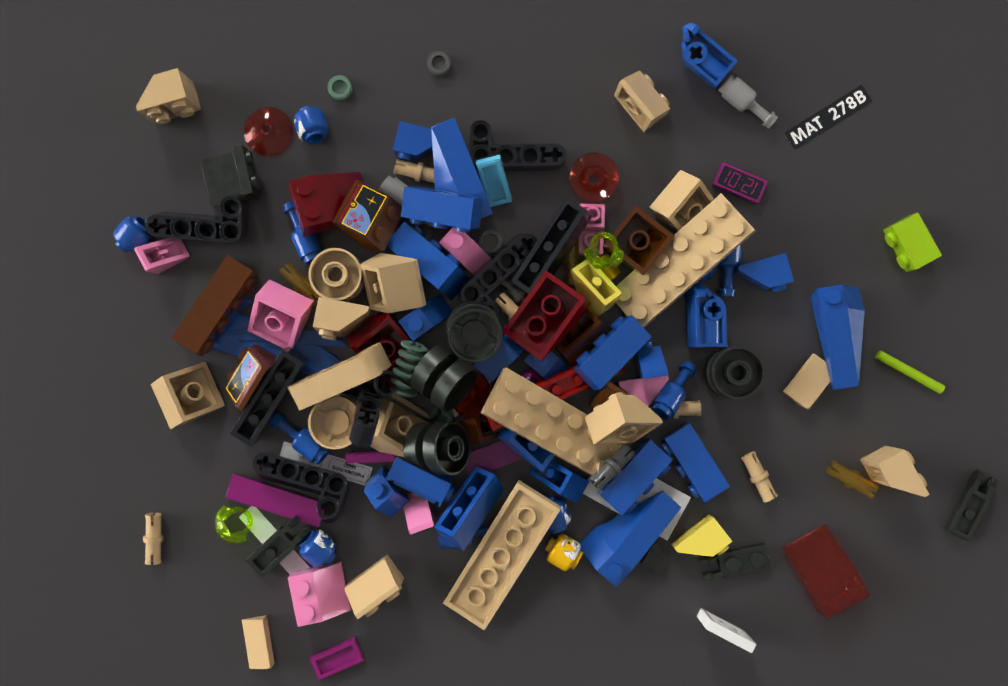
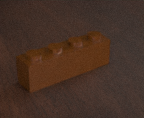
M227 255L171 339L199 356L203 357L205 353L208 354L215 345L214 339L218 333H222L229 324L228 318L232 312H237L241 307L244 294L247 291L250 292L255 286L257 274Z

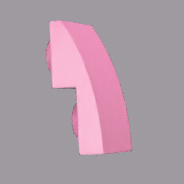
M580 203V206L594 215L578 237V256L602 257L605 204Z

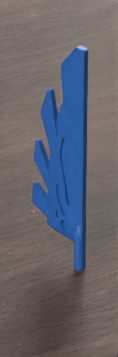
M242 298L243 303L237 312H232L228 318L229 324L222 333H218L214 339L215 345L212 350L239 357L245 347L249 348L254 344H258L278 357L284 348L247 331L250 316L239 312L251 305L252 301ZM316 330L302 331L294 347L295 351L310 359L302 374L311 376L342 362V360L321 346L346 347V344L339 339L336 341L323 339ZM385 386L384 393L387 394L389 390Z

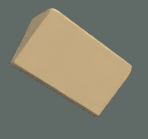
M813 353L783 392L797 405L807 410L810 409L831 382L826 362Z
M267 615L242 619L249 668H272L275 662Z

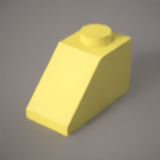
M587 258L571 270L576 291L591 303L588 309L597 318L611 309L622 294L590 258Z
M708 514L671 543V545L678 553L713 557L716 554L721 555L727 551L728 545L732 540L715 518Z

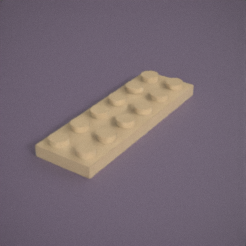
M721 193L674 234L675 237L644 276L633 271L616 286L622 292L616 304L627 316L632 315L645 328L755 233V229Z
M508 368L502 369L481 411V414L591 476H594L604 465L603 462L607 458H611L622 446L593 445L585 420L587 414Z
M518 480L443 604L485 631L562 507Z

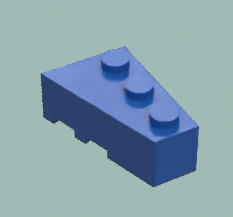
M403 222L392 235L387 246L398 256L417 259L420 275L452 301L457 295L459 286L469 278L458 267L461 262L450 253L446 257L440 252L443 247L435 240L431 239L428 242L423 237L426 233L414 224L410 227L407 223Z

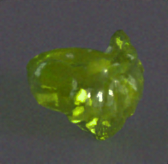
M601 232L592 238L590 247L584 250V256L593 268L609 270L620 265L624 252L619 249L618 242L613 235ZM603 237L611 240L613 244V252L610 257L599 256L597 244L599 239Z
M224 505L216 514L214 520L215 530L219 533V537L229 544H238L246 541V534L253 525L251 513L243 507L229 508ZM232 513H244L248 520L246 528L230 534L224 521Z

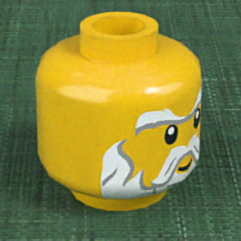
M565 534L558 535L556 539L551 537L545 548V551L548 552L547 561L563 571H568L570 568L574 570L583 554L580 551V543Z

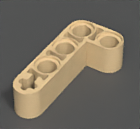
M379 342L362 350L357 355L308 376L287 388L298 409L302 410L381 375L392 364Z

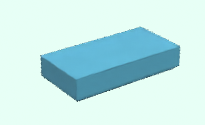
M496 155L476 160L480 180L490 207L512 202V195L501 156Z

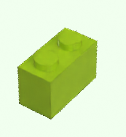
M918 212L883 229L886 243L894 249L899 266L905 269L906 272L917 270L942 256Z

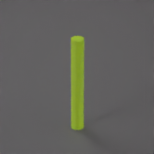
M881 350L877 352L875 359L939 394L945 390V385Z

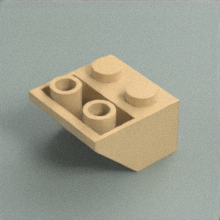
M178 68L153 75L136 105L139 113L157 124L169 123L172 118L178 116L183 118L190 117L195 114L194 112L201 110L194 82Z
M379 253L360 264L371 310L393 313L426 305L417 259Z
M884 446L860 459L871 481L923 497L929 495L926 489L927 482L920 473H917L914 467L915 460L908 451Z
M388 554L351 580L344 588L357 619L363 615L366 617L371 616L379 609L378 606L382 601L386 600L388 603L400 594L399 591L402 589L401 585L404 577Z

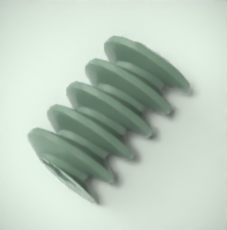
M403 340L401 345L407 349L399 350L398 354L404 357V359L398 358L395 360V363L401 368L395 367L392 372L410 383L414 369L428 352V349L420 343ZM394 377L390 378V382L395 385L389 387V390L404 397H415L418 395L419 392Z

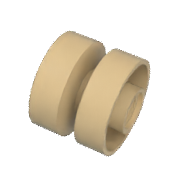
M341 248L326 249L320 252L311 262L309 268L311 287L322 298L343 302L354 301L365 290L360 267L362 262L347 250Z
M335 395L314 405L309 414L308 428L312 438L319 445L328 449H342L352 444L349 440L357 399L348 395Z

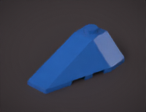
M455 118L432 126L435 189L483 197L481 218L493 214Z
M847 285L818 288L810 296V301L832 389L835 391L858 387L865 315L860 290L858 287Z
M662 490L638 503L629 514L626 512L623 515L618 514L614 519L594 527L580 542L581 550L594 568L617 587L634 569L681 509V506Z

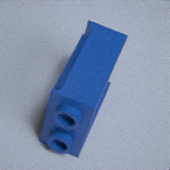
M400 456L395 458L385 481L394 480L393 484L434 504L436 501L439 502V507L443 501L448 503L456 486L452 483L454 476L433 475L406 462L405 458Z

